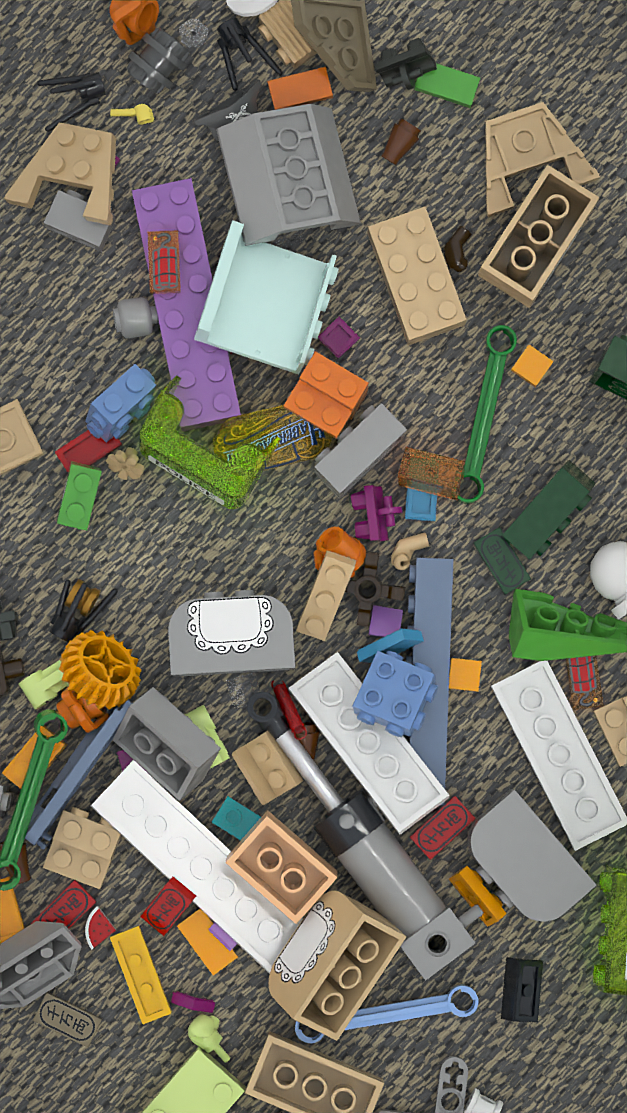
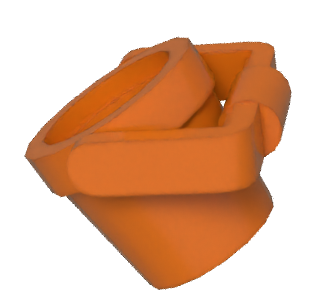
M112 0L109 13L114 22L113 29L118 37L125 40L128 45H133L141 40L146 32L148 34L152 33L156 29L155 23L159 14L158 1Z
M335 526L328 528L320 535L316 541L317 550L313 553L317 570L320 569L327 550L356 560L351 578L354 577L355 571L360 568L366 558L365 546L343 529Z
M68 687L61 693L62 700L56 704L58 712L63 716L71 729L82 726L85 732L90 733L109 718L105 706L99 710L95 703L87 706L86 700L84 698L77 699V693L74 690L68 691ZM94 718H98L94 723L91 721Z

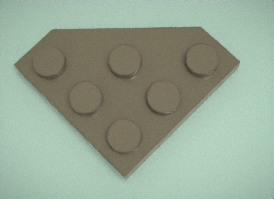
M291 0L295 28L342 85L349 91L371 92L376 90L377 85L365 1Z

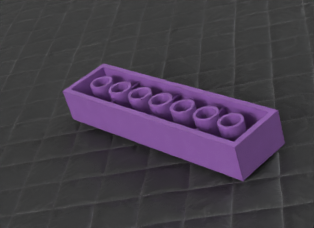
M192 179L132 190L182 432L241 420L228 351L194 340L213 279ZM161 233H168L171 235V241L164 246L177 248L178 286L176 288L166 287L164 290H155L153 288L152 251L161 247V243L167 240L168 237L161 236L157 240L153 238Z

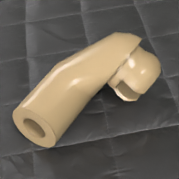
M426 533L406 537L397 542L391 555V563L396 569H407L414 551L429 547Z

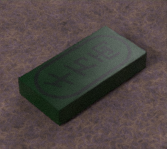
M499 527L475 541L473 545L503 594L506 595L531 580L508 540L502 536L503 532Z

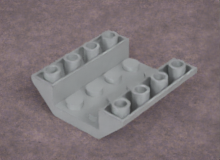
M306 104L259 112L216 129L239 223L244 224L242 235L245 246L274 241L279 234L326 225H330L331 230L361 223L332 108Z

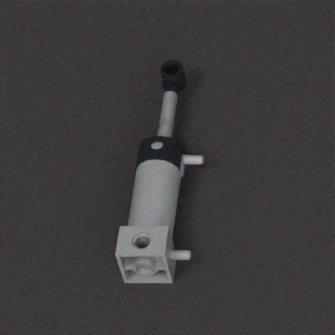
M267 692L253 694L247 703V711L250 717L257 722L262 730L267 728L328 811L324 815L325 819L313 827L334 857L338 858L375 910L407 936L400 947L426 981L475 944V941L465 928L482 916L484 912L476 904L457 918L450 907L444 904L384 823L385 820L376 808L378 806L371 797L368 798L362 791L352 799L347 798L343 801L282 719L284 712L279 707L275 697ZM262 698L269 700L272 707L270 713L266 716H259L254 711L255 702ZM433 935L444 937L443 945L438 949L428 947V941Z

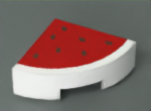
M99 906L90 913L85 926L86 940L91 950L116 931V928Z

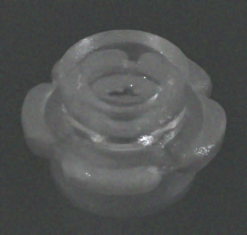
M189 19L179 28V35L182 37L181 42L189 48L192 46L195 48L203 46L206 42L205 38L209 34L207 26L198 19ZM195 31L197 33L196 36H192L191 32Z

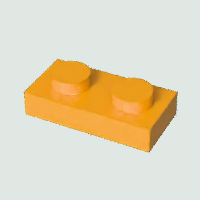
M468 865L449 878V881L471 908L476 904L479 905L484 912L480 919L487 927L498 922L507 914L502 908L500 899L486 889L482 884L481 876L476 871L470 869Z

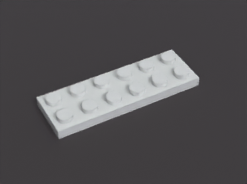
M337 652L290 686L289 691L400 835L449 799V794L404 736H394L385 730V726L376 722L374 725H368L357 719V714H354L352 706L362 686V682Z
M539 661L492 685L491 688L573 850L576 851L626 826L627 816L548 661Z

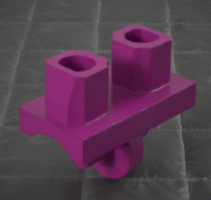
M364 486L363 491L351 494L353 509L355 511L367 509L368 517L367 521L355 522L356 538L370 539V541L377 542L389 541L387 527L396 526L394 515L402 514V507H393L392 496L383 497L382 486Z

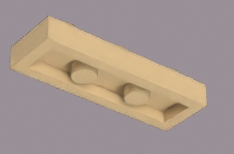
M328 550L326 551L297 624V632L325 641L355 568L356 560Z

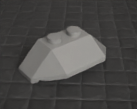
M35 921L0 944V1009L24 1007L74 975L82 946L81 942L63 923Z

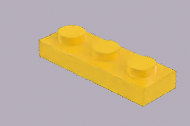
M140 926L110 936L142 1024L171 1014L172 1010Z

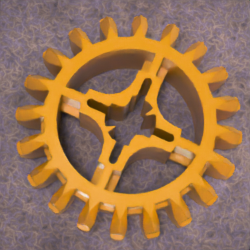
M90 630L85 634L81 632L73 640L69 641L65 647L66 649L61 654L59 670L64 673L62 681L69 683L68 691L74 690L77 693V699L84 698L87 706L95 703L98 710L104 706L110 710L115 706L120 707L136 693L135 690L141 681L139 678L141 669L137 667L139 659L132 657L133 649H126L123 646L124 641H116L114 634L107 637L103 630L98 633Z

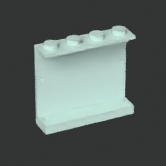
M232 220L194 340L299 375L304 364H308L314 353V349L310 348L312 338H318L323 322L319 321L318 317L320 311H326L331 295L327 294L326 290L328 284L333 285L337 277L339 268L334 267L337 256L332 254L329 262L324 263L265 242L245 246L243 235L241 234L244 224Z

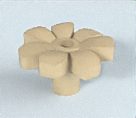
M128 447L125 453L124 451L117 450L115 455L109 454L106 459L109 469L113 472L119 471L118 477L123 480H127L128 476L132 479H139L145 469L142 464L137 463L139 460L138 452L131 447Z

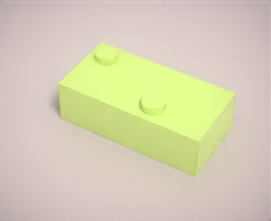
M198 1047L141 1113H226L244 1093L246 1086L209 1053Z

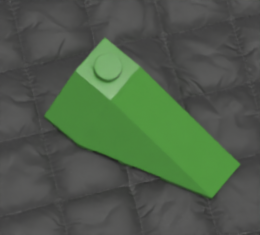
M515 589L509 627L512 657L547 661L627 652L626 622L601 613L597 614L594 618L580 611L581 606L571 603L570 607L566 608L552 603L554 598L552 595Z

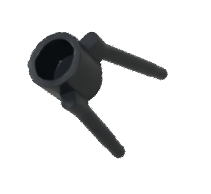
M238 18L229 19L217 28L221 37L217 42L222 50L229 80L234 91L238 90V85L228 47L231 50L239 48L246 61L250 63L252 58L244 45L246 39L277 75L281 76L283 74L275 61L250 34L247 26L240 24Z
M99 72L51 78L37 82L39 86L68 84L52 88L50 93L58 94L78 89L81 99H88L46 126L45 131L50 132L59 122L65 123L90 106L100 104L98 97L104 96L106 93Z
M66 580L55 615L50 622L53 626L49 632L66 642L73 640L74 637L84 632L88 625L118 593L116 588L112 589L78 626L80 620L73 615L84 595L87 583H82L66 613L63 612L71 584L70 580Z

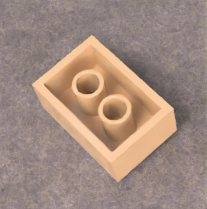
M268 810L227 855L225 862L295 924L299 922L338 878L337 870Z

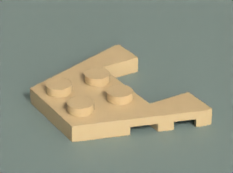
M544 102L487 120L485 123L486 213L488 217L514 208L505 178L563 159L569 178L577 184L584 185L600 178L597 170L586 160L579 147L575 146L566 134L565 129Z
M59 122L6 193L4 199L9 204L32 209L43 180L88 189L92 191L83 217L87 221L111 225L113 222L111 201L114 199L112 174L115 173L116 137L110 132Z

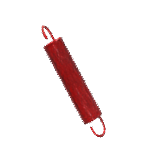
M282 680L283 684L275 686L273 691L290 729L294 733V737L301 740L307 735V730ZM305 730V736H304V737H302V738H297V737H296L295 734H299V733H301V732H303V731Z

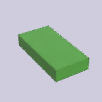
M437 63L436 70L425 73L417 78L414 90L468 108L472 106L480 82V77Z

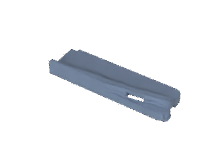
M128 699L120 707L115 706L110 710L106 708L109 718L97 729L85 735L47 792L35 806L24 839L34 846L37 844L43 850L48 846L41 840L43 838L49 842L52 840L53 837L47 832L113 740L129 706L133 704L132 701ZM53 789H56V794L53 796V798L48 803L46 808H42L41 805L44 803V801L49 796L51 791Z

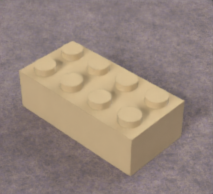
M426 207L368 226L367 234L408 346L465 326L467 319Z
M269 1031L245 1089V1094L291 1113H373L384 1086V1079Z

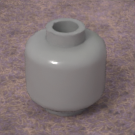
M145 297L120 300L117 308L113 309L116 333L121 332L122 336L126 339L148 336L153 331V324H158L156 306H150Z

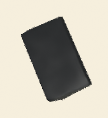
M506 957L501 1019L513 1022L538 1023L543 970L542 960Z

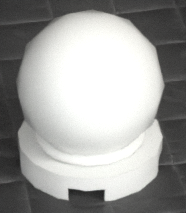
M617 541L602 546L595 554L590 565V578L595 589L604 598L615 601L617 606L611 611L619 620L627 614V542Z

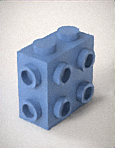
M134 364L91 403L85 422L87 423V429L94 437L98 439L101 437L106 443L112 437L119 439L129 429L130 426L128 424L134 417L139 420L151 409L150 404L155 399L153 394L157 386L151 373L144 368L140 369Z
M377 651L353 703L354 714H357L358 720L368 725H374L376 722L385 726V730L394 736L402 737L404 734L411 737L414 729L419 731L426 716V713L422 711L426 702L432 703L437 693L438 685L435 684V674L431 673L432 669L424 664L415 662L414 665L404 662V658L395 652L386 651V653Z

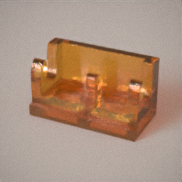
M405 447L398 471V484L402 487L458 500L461 480H463L465 473V461Z

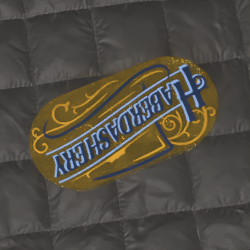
M284 405L226 420L220 426L221 428L217 434L215 433L213 451L217 462L223 469L233 474L247 475L314 459L330 446L333 437L285 409Z

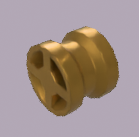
M77 580L66 599L65 606L70 608L82 583H85L84 581ZM86 588L77 607L81 615L85 617L89 615L101 591L99 589Z

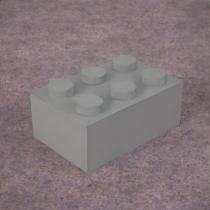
M382 403L377 408L373 405L368 407L360 415V424L355 429L351 426L346 428L338 436V445L332 451L327 447L315 458L316 466L314 467V473L339 499L406 435L407 429Z
M154 687L129 706L113 738V741L179 801L203 782L221 749L210 736H207L188 716L180 712L170 703L166 696L159 693Z

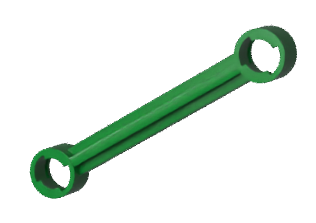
M505 325L493 327L486 337V348L489 351L471 437L463 472L456 478L453 484L455 498L464 504L475 503L480 499L484 491V484L480 475L507 356L513 352L517 344L515 332ZM503 331L510 338L511 347L508 350L498 352L492 348L490 338L494 332ZM470 477V480L477 484L479 493L474 498L465 499L460 496L457 485L461 479Z
M44 710L34 720V730L38 735L0 854V868L8 867L9 864L14 867L13 877L9 881L0 882V890L3 891L14 888L20 881L21 871L17 861L54 745L63 740L67 734V722L56 710ZM58 717L61 722L59 732L50 737L43 735L40 732V726H44L48 720H55Z

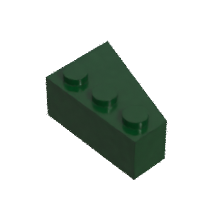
M568 460L502 536L529 560L535 553L541 556L552 544L548 538L555 530L561 534L571 523L572 520L568 517L575 508L581 511L592 499L588 493L596 483Z

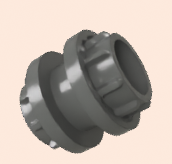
M156 28L151 35L146 32L142 37L148 45L140 55L133 50L128 55L131 62L127 66V72L153 93L160 94L164 87L170 90L174 85L168 77L176 67L183 72L188 65L184 61L189 56V50L163 29Z

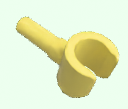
M139 104L130 109L110 110L111 116H136L139 125L154 121L152 109L145 104Z

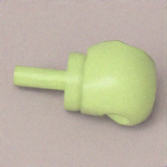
M198 1015L189 1025V1038L207 1053L214 1050L225 1063L228 1062L231 1057L219 1045L223 1039L217 1031L220 1020L213 1015Z

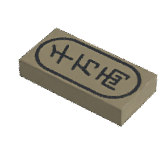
M46 992L33 1021L83 1046L89 1047L102 1018Z

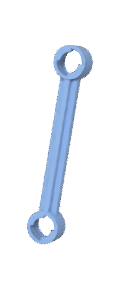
M460 984L454 986L448 994L358 1009L345 1030L452 1012L459 1017H467L476 1011L478 996L470 986ZM461 989V992L468 993L473 1000L471 1008L466 1011L458 1010L454 1003H451L453 993ZM296 1021L295 1032L301 1041L316 1043L323 1038L324 1034L322 1033L315 1037L305 1036L302 1030L299 1029L300 1022Z

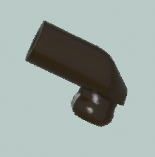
M459 226L444 247L446 263L456 272H462L468 266V260L464 258L462 247L472 234L463 226Z

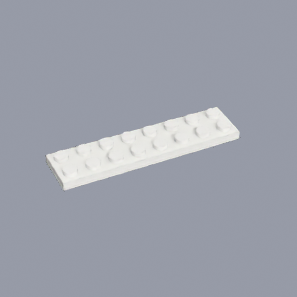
M133 760L96 799L91 807L169 880L173 876L196 895L192 902L270 974L275 960L303 918L295 924L225 863L226 858L231 851Z

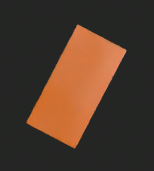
M326 67L267 81L274 110L333 98Z

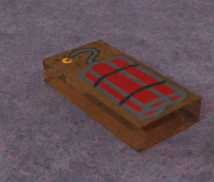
M178 230L147 232L150 294L181 293Z
M597 655L566 658L572 710L604 706Z

